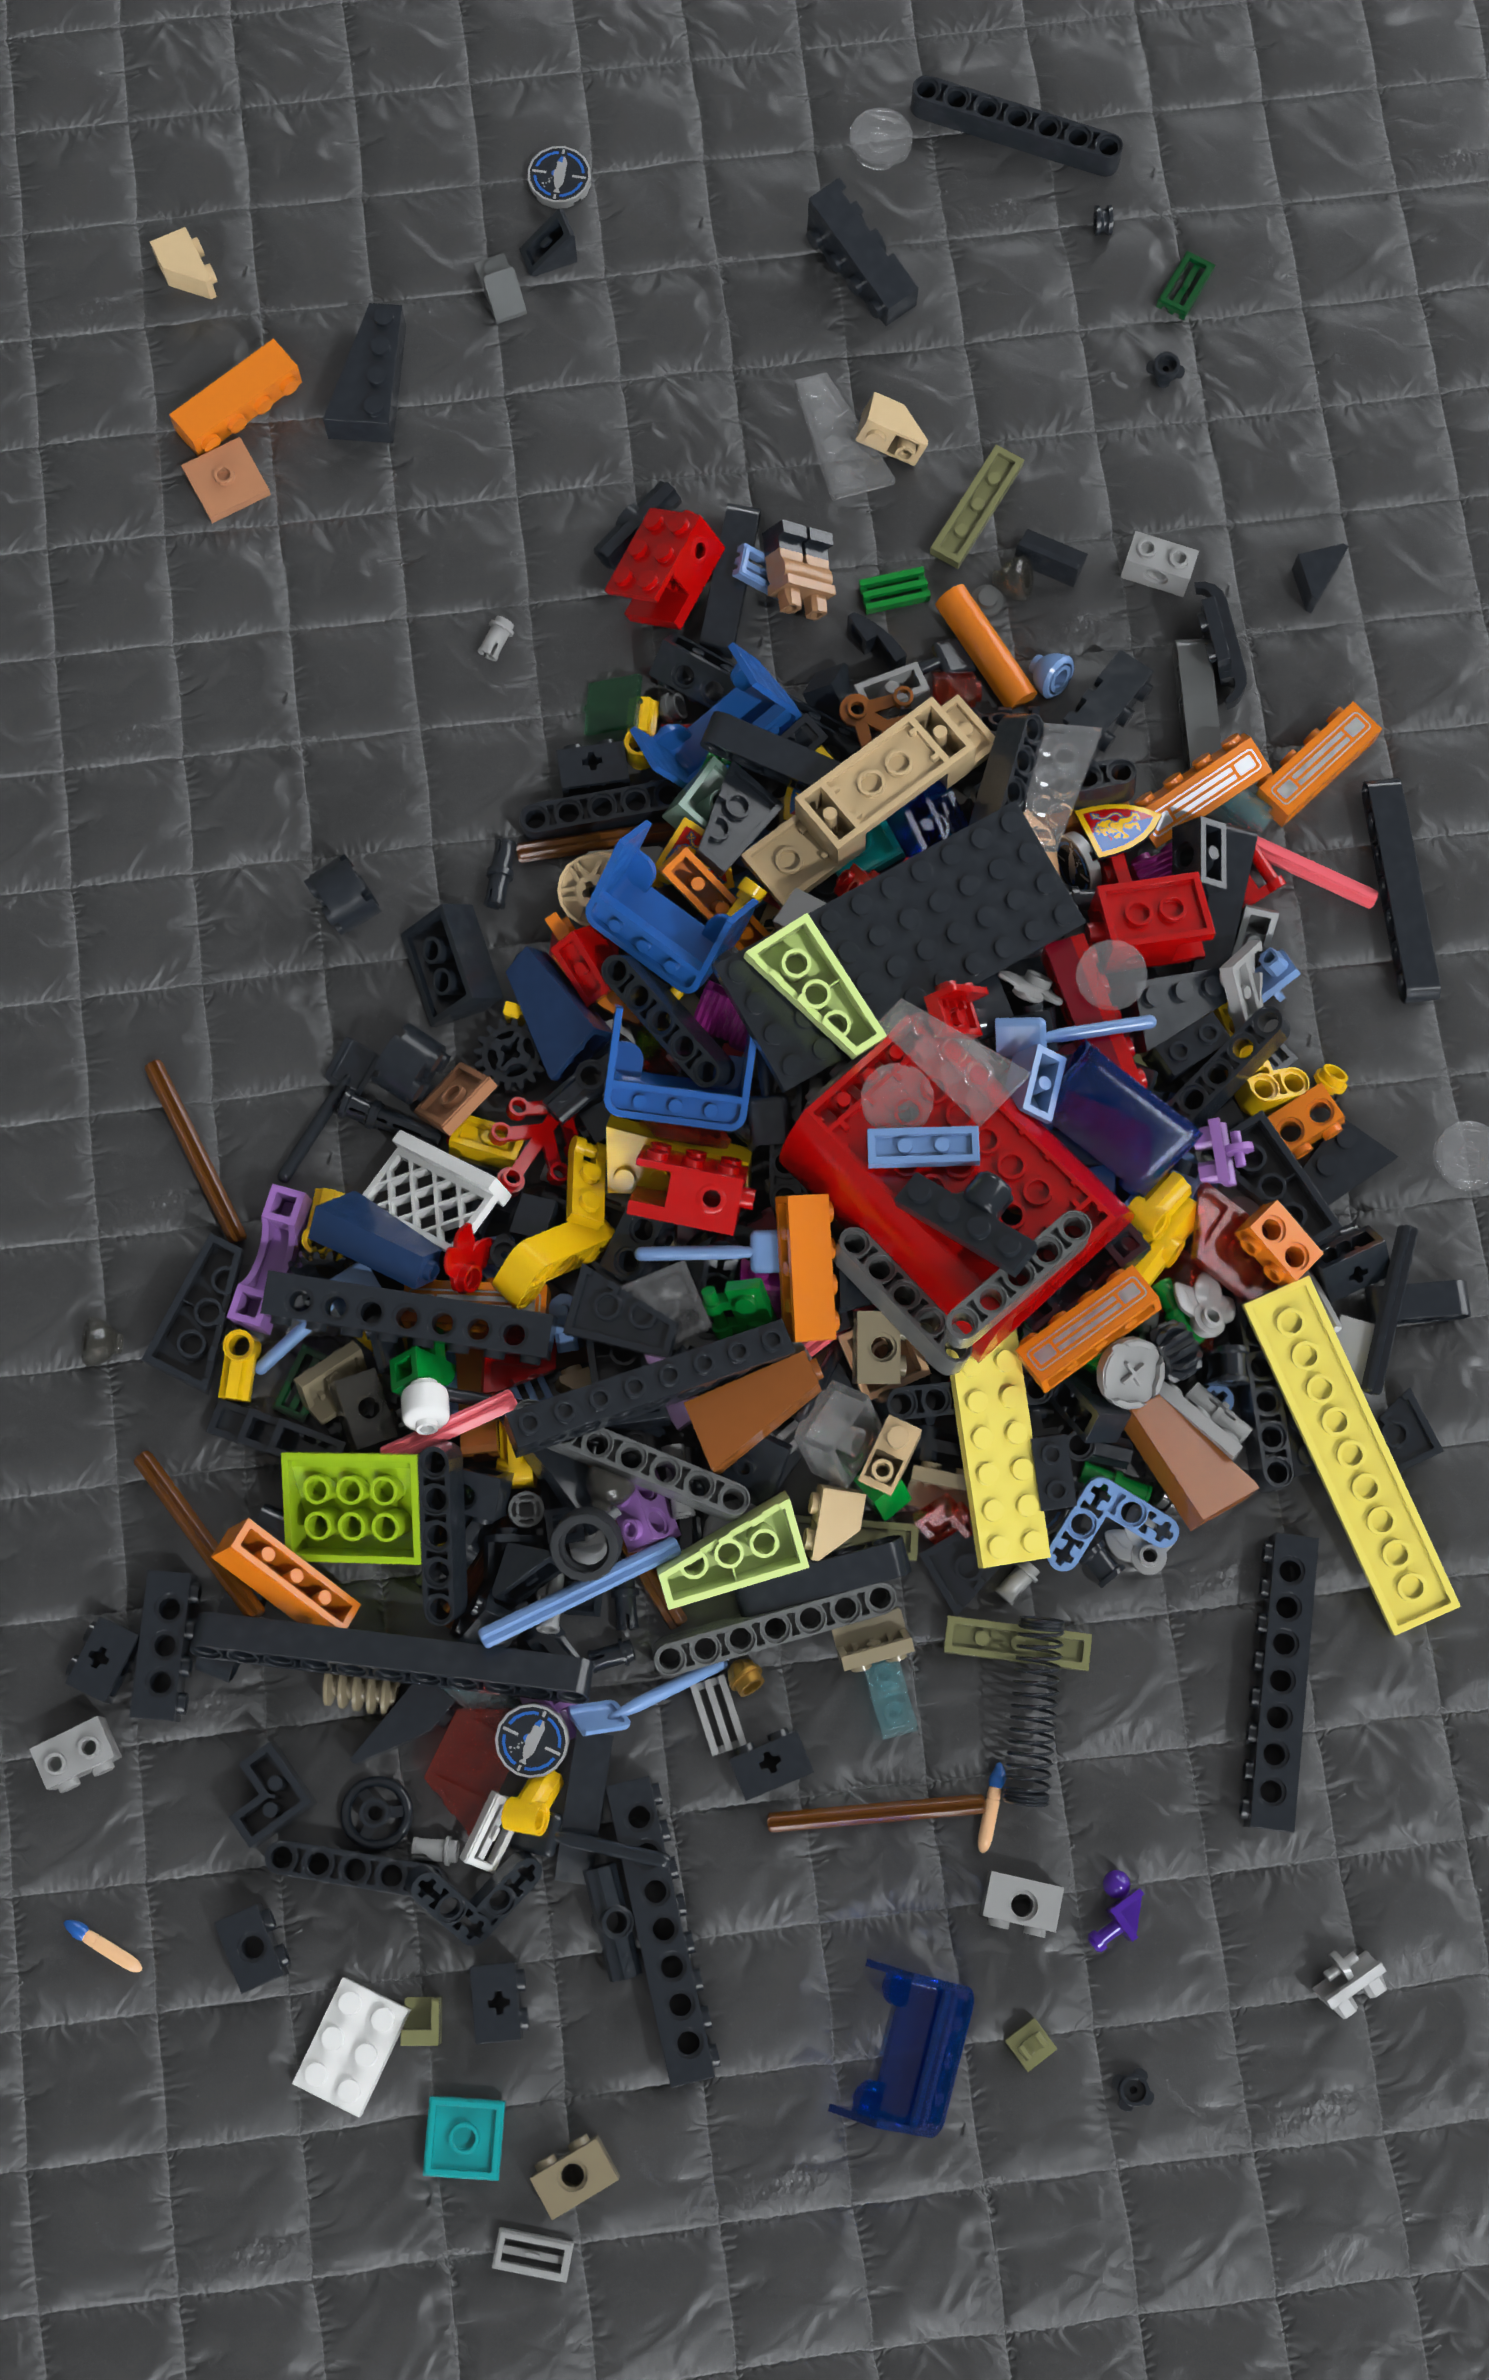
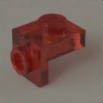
M948 1492L912 1514L914 1524L934 1545L956 1531H959L966 1539L973 1535L969 1522L971 1521L969 1509L962 1501L957 1503Z

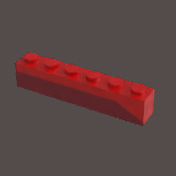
M1084 933L1052 942L1043 947L1041 961L1047 977L1053 981L1051 985L1053 992L1064 1001L1062 1005H1059L1067 1027L1122 1019L1118 1006H1112L1108 996L1110 994L1108 979L1105 974L1100 975L1098 971L1096 949L1092 943H1087ZM1120 1033L1074 1040L1073 1044L1113 1146L1153 1134L1158 1120H1160V1112L1155 1100H1149L1145 1090L1148 1084L1143 1069H1137L1134 1062L1135 1049L1129 1036L1124 1037V1034Z

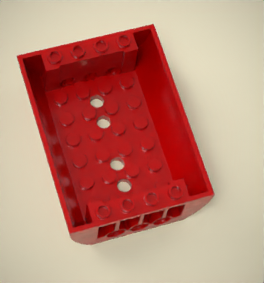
M918 1013L907 1018L803 1111L783 1144L779 1162L812 1194H829V1201H831L834 1208V1218L845 1229L858 1227L866 1231L946 1315L1000 1268L896 1206L894 1198L916 1172L956 1194L964 1191L978 1173L989 1171L996 1174L1009 1185L1012 1191L1013 1202L1007 1209H1014L1021 1215V1221L1017 1225L1010 1227L1032 1240L1068 1211H1081L1089 1217L1092 1230L1085 1248L972 1345L971 1356L979 1364L1134 1220V1213L1038 1119L1018 1110L1009 1091L956 1039L937 1038L928 1023L929 1013ZM909 1107L916 1110L919 1117L913 1123H904L898 1118V1112L903 1108ZM979 1126V1166L868 1169L867 1129ZM1076 1226L1064 1228L1066 1235L1071 1238L1083 1236L1081 1229ZM1042 1249L1036 1252L1037 1257L1041 1261L1051 1262L1055 1260V1255L1050 1250ZM1020 1273L1016 1278L1012 1275L1008 1277L1009 1281L1015 1286H1023L1028 1283L1027 1278ZM985 1297L980 1301L982 1307L987 1310H996L1000 1307L998 1300L993 1297ZM965 1321L955 1322L964 1334L972 1331L969 1323Z

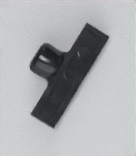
M989 1171L978 1173L965 1190L958 1194L948 1191L916 1172L894 1198L898 1208L1015 1278L1038 1250L1035 1241L999 1220L1000 1216L1013 1202V1195L1009 1185L996 1174Z

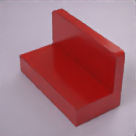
M591 925L573 930L550 948L586 1007L595 1005L613 991L604 981L601 968L604 960L615 954L604 936Z

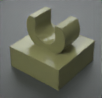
M1034 2017L1004 2039L1027 2072L1057 2050V2047Z

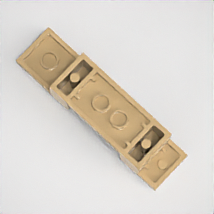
M958 694L942 706L933 697H930L794 798L795 815L742 853L741 860L782 908L795 888L806 893L810 892L865 851L866 833L939 780L948 789L989 758L995 736Z

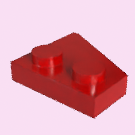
M489 1326L484 1330V1338L489 1332ZM510 1329L507 1334L508 1343L513 1346L520 1344L525 1337L524 1330ZM555 1338L551 1361L541 1359L540 1366L520 1363V1356L505 1354V1360L483 1357L480 1393L493 1395L553 1373L556 1369L557 1354Z

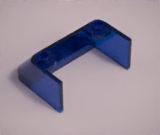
M867 1959L865 1966L886 1972L882 1982L883 1995L887 2003L896 2006L878 2080L867 2079L857 2087L853 2095L852 2107L830 2103L828 2111L873 2128L933 2138L940 2133L946 2120L974 2007V1993L970 1987Z

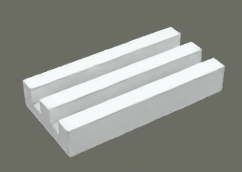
M491 1790L459 1857L464 1863L493 1874L496 1872L514 1834L513 1831L502 1828L496 1840L502 1823L503 1806L509 1798L508 1796H502L498 1792ZM496 1840L487 1861H483L492 1842Z

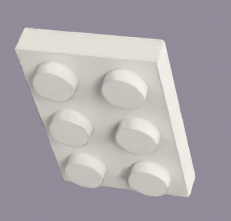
M342 1977L292 2084L357 2117H361L411 2009L346 1977Z

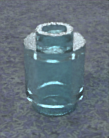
M1247 788L1221 806L1227 812L1226 816L1236 824L1243 827L1250 826V828L1257 829L1260 833L1269 826L1274 818L1270 815L1273 807Z

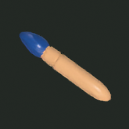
M1001 1762L996 1763L988 1780L989 1788L986 1795L987 1798L985 1799V1812L982 1814L978 1834V1849L981 1853H985L991 1845L1000 1804L1001 1789L1006 1781L1004 1777L1006 1775L1005 1767Z
M76 1920L64 1921L63 1924L66 1930L76 1940L83 1941L89 1947H92V1949L128 1971H142L141 1963L133 1955L106 1938L99 1936L94 1931H90L86 1924Z

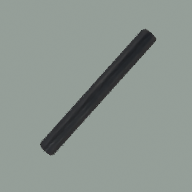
M1399 1225L1395 1236L1361 1384L1362 1391L1370 1395H1380L1383 1390L1419 1232L1416 1227L1411 1225Z

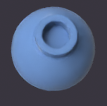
M1051 653L1044 657L1037 655L1033 658L1029 665V672L1033 674V682L1039 693L1045 698L1050 699L1059 695L1067 687L1074 672V662L1070 656L1061 653Z

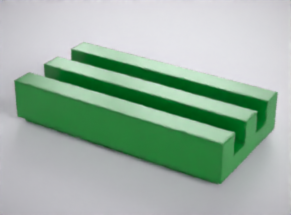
M923 566L859 580L858 586L866 615L930 601L931 593L928 590V582L924 576ZM915 589H920L921 591L918 593L908 594L872 603L870 602V599L883 596L898 595L902 592L911 591Z

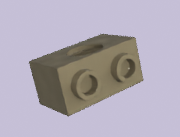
M853 1311L852 1383L900 1384V1377L906 1376L907 1369L906 1355H901V1340H906V1338L881 1311ZM878 1337L884 1338L889 1346L887 1354L882 1358L876 1357L871 1350L872 1342Z
M586 2133L567 2145L570 2150L567 2154L556 2159L553 2153L534 2165L537 2172L531 2175L530 2180L551 2220H554L619 2180L620 2175L598 2135L589 2139ZM571 2163L579 2165L584 2172L583 2180L577 2184L567 2182L563 2176V2168Z

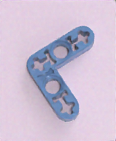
M1095 1476L1085 1483L1076 1498L1077 1506L1070 1508L1049 1542L1051 1558H1047V1560L1055 1570L1062 1572L1073 1569L1078 1564L1106 1516L1160 1548L1172 1546L1177 1541L1179 1527L1171 1516L1109 1478ZM1103 1484L1108 1485L1106 1491L1109 1494V1498L1107 1500L1100 1498L1096 1503L1095 1508L1101 1510L1098 1516L1089 1508L1080 1506L1084 1500L1089 1505L1092 1503L1095 1497L1091 1491L1093 1486L1100 1488ZM1128 1502H1136L1141 1507L1140 1517L1133 1522H1128L1121 1516V1509ZM1149 1511L1155 1513L1150 1519L1156 1524L1162 1526L1165 1521L1169 1522L1167 1528L1171 1535L1168 1538L1161 1536L1159 1540L1155 1539L1157 1533L1148 1525L1145 1526L1144 1531L1139 1530L1146 1522ZM1086 1514L1091 1518L1092 1525L1087 1532L1079 1534L1072 1529L1071 1522L1075 1515ZM1067 1531L1072 1538L1082 1541V1543L1077 1547L1073 1542L1068 1550L1072 1558L1069 1561L1063 1559L1060 1563H1057V1556L1053 1551L1056 1547L1059 1549L1065 1547L1068 1539L1061 1536Z

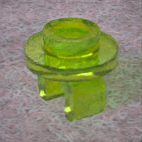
M643 1026L636 1035V1045L641 1049L643 1058L652 1059L655 1055H665L666 1050L647 1028Z

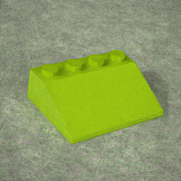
M282 1452L285 1546L306 1562L422 1565L418 1480L419 1454Z

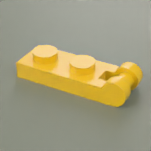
M577 1135L572 1138L568 1149L566 1221L599 1230L604 1224L606 1145L599 1142L595 1145L588 1143L586 1138ZM583 1157L591 1158L590 1162L583 1160Z

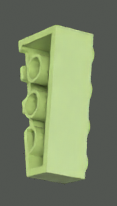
M808 913L745 952L743 958L852 1060L887 1037Z
M784 1490L745 1513L737 1520L726 1524L682 1550L679 1556L657 1566L656 1570L668 1610L807 1569L809 1564L790 1498Z

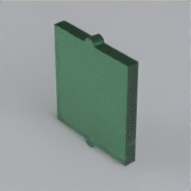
M638 673L589 683L587 705L584 707V711H586L584 733L587 736L629 729L634 726L638 727L640 704L643 703L641 698L642 675Z

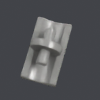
M1334 1950L1328 1954L1332 1966L1323 1972L1326 1979L1312 1988L1321 2001L1340 2017L1347 2019L1357 2011L1358 2006L1352 1996L1362 1989L1365 1995L1371 1999L1378 1997L1387 1990L1382 1976L1387 1971L1379 1960L1376 1961L1366 1950L1358 1956L1352 1951L1344 1958Z

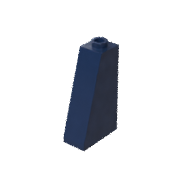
M526 946L523 951L516 955L514 962L506 970L507 977L548 1076L551 1080L564 1082L575 1073L577 1066L581 1062L591 1059L611 1039L612 1030L592 1006L586 1007L569 978L547 952Z
M352 1191L315 1207L308 1235L309 1239L414 1290L434 1281L438 1276L441 1267L439 1258L442 1249L362 1194Z

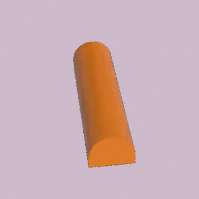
M959 584L946 591L937 600L935 606L1004 707H1012L1013 710L1033 700L1037 695L1036 689L965 585Z

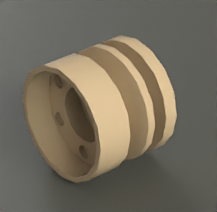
M602 850L577 857L566 865L559 877L557 893L560 905L567 916L580 925H590L585 914L586 906L591 898L589 889L593 885H597L612 854L610 851Z

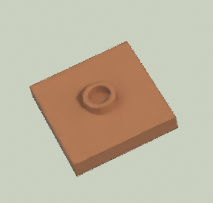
M240 437L181 465L212 523L271 495L267 484Z
M461 1062L415 1108L414 1113L422 1121L451 1136L498 1085L490 1077Z

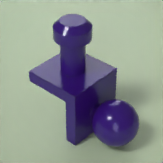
M1120 1870L1108 1872L1103 1879V1889L1106 1894L1112 1898L1120 1899L1105 1909L1112 1918V1921L1098 1932L1094 1929L1088 1933V1941L1096 1952L1102 1953L1108 1948L1106 1944L1121 1933L1127 1941L1133 1942L1138 1938L1137 1929L1141 1900L1144 1893L1140 1888H1133L1129 1891L1131 1886L1130 1879L1126 1873Z

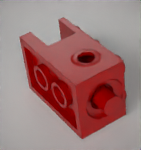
M650 508L604 590L610 595L633 598L624 613L631 622L681 630L726 547L701 515L689 510L677 512Z
M1199 872L1097 886L1088 910L1090 923L1085 924L1086 940L1088 944L1096 943L1104 974L1205 959L1206 955L1202 941L1213 940L1216 934Z
M651 1142L650 1145L644 1144L636 1159V1165L671 1172L668 1191L636 1186L628 1201L626 1214L733 1236L741 1208L752 1210L756 1189L745 1187L749 1166L742 1165L741 1159L731 1156H721V1160L708 1158L706 1152L697 1149H686L684 1153L671 1150L672 1146L663 1142Z

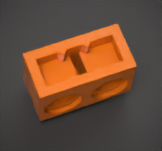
M1321 1082L1267 1117L1279 1135H1281L1283 1129L1289 1126L1300 1130L1301 1135L1297 1140L1288 1142L1283 1139L1296 1160L1312 1151L1313 1147L1311 1144L1322 1137L1327 1141L1343 1130L1341 1125L1345 1123L1344 1114ZM1318 1107H1323L1331 1115L1328 1120L1319 1123L1312 1120L1310 1117L1311 1112Z
M1278 1200L1260 1206L1234 1232L1245 1252L1254 1256L1263 1266L1265 1275L1279 1286L1296 1282L1324 1254ZM1262 1225L1268 1232V1238H1265L1262 1233ZM1285 1252L1291 1259V1265L1286 1262Z

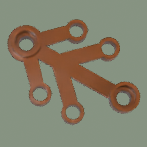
M900 686L895 689L893 694L871 700L862 694H851L845 697L840 705V718L847 726L855 729L860 748H863L872 741L869 726L882 734L906 716L902 715L886 719L877 713L894 707L898 709L908 708L913 701L914 694L907 686ZM904 693L908 696L909 700L901 702L898 700L897 694ZM858 705L862 708L863 713L859 715L854 714L851 711V707Z

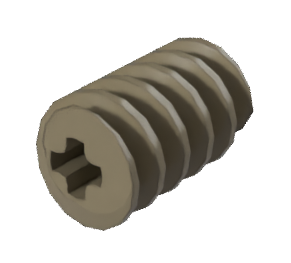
M324 1673L322 1683L323 1702L325 1706H331L337 1697L338 1707L345 1709L351 1701L353 1711H360L366 1703L368 1714H374L380 1705L381 1714L385 1717L397 1703L402 1683Z

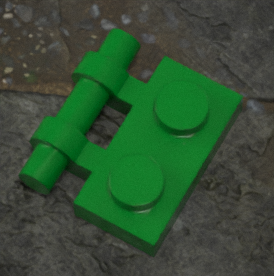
M762 1278L727 1281L725 1293L717 1294L713 1286H707L701 1291L704 1299L702 1306L705 1313L711 1316L713 1321L712 1330L715 1337L719 1340L778 1320ZM732 1310L734 1316L726 1317L724 1311Z

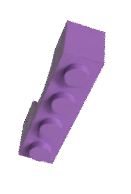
M272 1184L261 1215L262 1236L255 1262L247 1277L238 1283L227 1314V1318L235 1325L267 1335L271 1334L274 1325L270 1323L271 1317L260 1313L268 1270L291 1273L288 1262H295L302 1243V1234L307 1228L313 1202L305 1192Z

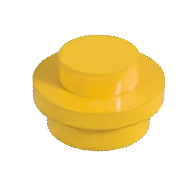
M1325 1064L1323 1068L1317 1069L1314 1074L1317 1084L1321 1082L1330 1095L1343 1094L1345 1092L1348 1076L1339 1067Z

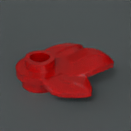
M468 1222L456 1232L453 1247L447 1248L444 1256V1268L449 1276L451 1288L459 1294L473 1293L477 1290L482 1280V1270L487 1265L492 1246V1238L490 1237L475 1242L472 1225Z

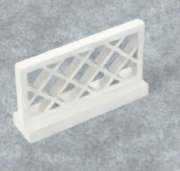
M399 1130L392 1140L397 1146L396 1150L362 1194L373 1201L378 1193L388 1190V1200L377 1205L385 1211L389 1210L388 1213L433 1242L444 1252H446L447 1248L453 1247V1242L452 1244L445 1242V1231L457 1227L460 1228L468 1222L472 1225L474 1235L497 1203L504 1207L512 1196L496 1177L402 1130ZM403 1160L408 1162L409 1172L395 1177L394 1172ZM431 1174L433 1184L418 1189V1179ZM410 1182V1192L396 1197L395 1187ZM455 1186L457 1196L442 1201L441 1191ZM434 1194V1204L420 1209L419 1199ZM476 1199L483 1200L476 1211L466 1214L465 1203ZM411 1202L412 1212L398 1217L397 1207ZM458 1206V1217L444 1222L443 1211ZM435 1214L436 1225L421 1229L420 1219Z

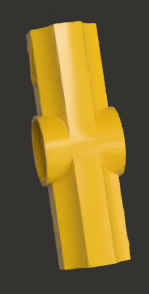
M1190 1197L1172 1215L1170 1225L1160 1239L1154 1240L1143 1234V1238L1151 1246V1250L1135 1268L1150 1286L1165 1267L1170 1268L1175 1263L1185 1246V1240L1204 1217L1205 1211Z

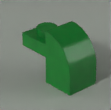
M436 1326L437 1332L444 1334L443 1329ZM407 1339L408 1350L389 1360L391 1392L400 1396L403 1390L413 1380L418 1378H432L445 1387L455 1377L456 1365L446 1360L444 1344L434 1343L433 1349L412 1346L413 1339Z

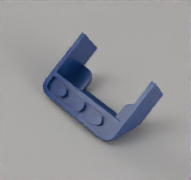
M734 642L728 648L737 661L730 674V679L735 688L688 728L680 724L664 725L653 737L636 726L630 729L652 770L681 788H684L699 772L708 754V751L700 746V742L713 712L720 711L730 714L779 736L802 717L794 701L762 663Z
M645 820L618 840L586 906V918L594 929L682 993L690 994L699 989L713 973L711 965L727 949L733 948L738 942L759 901L754 898L751 899L731 917L726 914H716L704 926L651 887L656 878V866L649 856L639 850L652 825L651 822Z
M615 1004L604 1091L605 1107L612 1115L622 1118L721 1131H734L744 1124L747 1117L756 1045L748 1031L744 1057L728 1055L735 1065L733 1080L724 1086L703 1088L694 1083L691 1078L642 1072L644 1059L641 1049L632 1042L619 1040L623 1006ZM714 1066V1069H713V1075H712L713 1078H715V1076H716V1068H715V1066Z

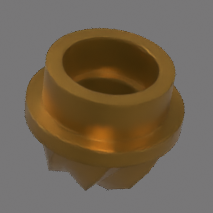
M750 1659L735 1660L728 1670L730 1688L733 1691H737L741 1697L754 1693L765 1681L761 1675L762 1668Z

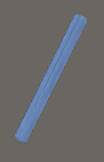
M668 1537L615 1563L610 1572L598 1580L577 1581L478 1630L479 1638L486 1648L499 1644L681 1554L679 1543L674 1537Z

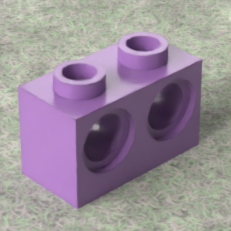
M655 1469V1476L661 1481L658 1471ZM617 1478L604 1486L606 1492L622 1513L616 1520L628 1553L639 1552L668 1537L676 1539L681 1536L676 1519L672 1517V1509L667 1497L621 1478Z

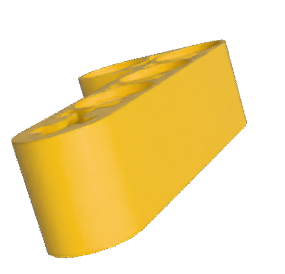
M1227 1002L1212 1012H1214L1231 1037L1235 1033L1233 1020L1228 1014ZM1253 1045L1243 1047L1239 1058L1248 1057L1253 1051ZM1267 1060L1234 1094L1239 1108L1245 1114L1253 1116L1263 1110L1266 1115L1276 1112L1308 1091L1310 1082L1306 1073L1301 1069L1288 1067L1273 1070L1269 1060ZM1224 1070V1073H1225L1226 1078H1227V1077H1228V1071Z
M605 1219L604 1224L599 1230L568 1221L521 1241L510 1252L495 1276L492 1286L514 1309L522 1310L535 1300L547 1281L581 1267L582 1263L586 1265L602 1258L615 1229Z

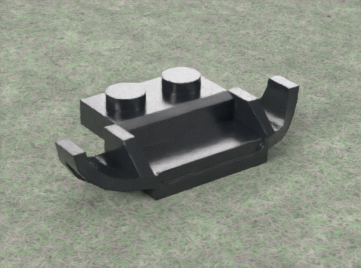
M1205 581L1194 582L1196 595L1207 597L1201 600V612L1197 613L1201 633L1208 632L1210 643H1206L1205 648L1209 663L1216 662L1221 686L1234 687V692L1225 698L1226 708L1229 710L1235 707L1244 695L1247 687V672L1228 601L1223 591L1215 584Z

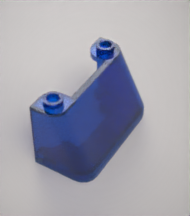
M1087 1039L1081 1043L1065 1064L1052 1123L1046 1124L1040 1121L1050 1131L1054 1126L1119 1176L1121 1179L1118 1184L1132 1196H1135L1137 1192L1145 1195L1204 1134L1195 1124L1162 1101L1119 1067L1113 1060L1108 1059L1106 1055Z

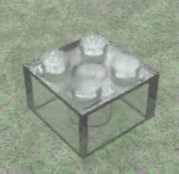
M685 1260L621 1286L622 1289L644 1301L679 1324L675 1344L713 1329Z
M832 1380L826 1390L818 1395L815 1406L807 1418L799 1423L794 1439L812 1474L848 1489L869 1457L883 1427L868 1395Z

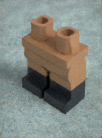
M782 519L762 533L767 577L770 585L767 586L768 596L778 598L780 612L787 614L796 613L804 605L806 618L819 620L827 614V600L836 595L835 585H832L833 575L829 570L828 549L833 546V533L811 527L806 529L804 525Z

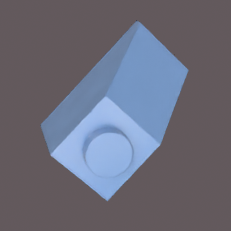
M1040 1044L1013 1054L1006 1087L1018 1110L1046 1124L1052 1123L1067 1060L1066 1057Z

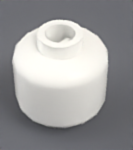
M432 1378L413 1380L401 1394L402 1419L405 1426L421 1435H431L446 1425L450 1418L447 1389Z

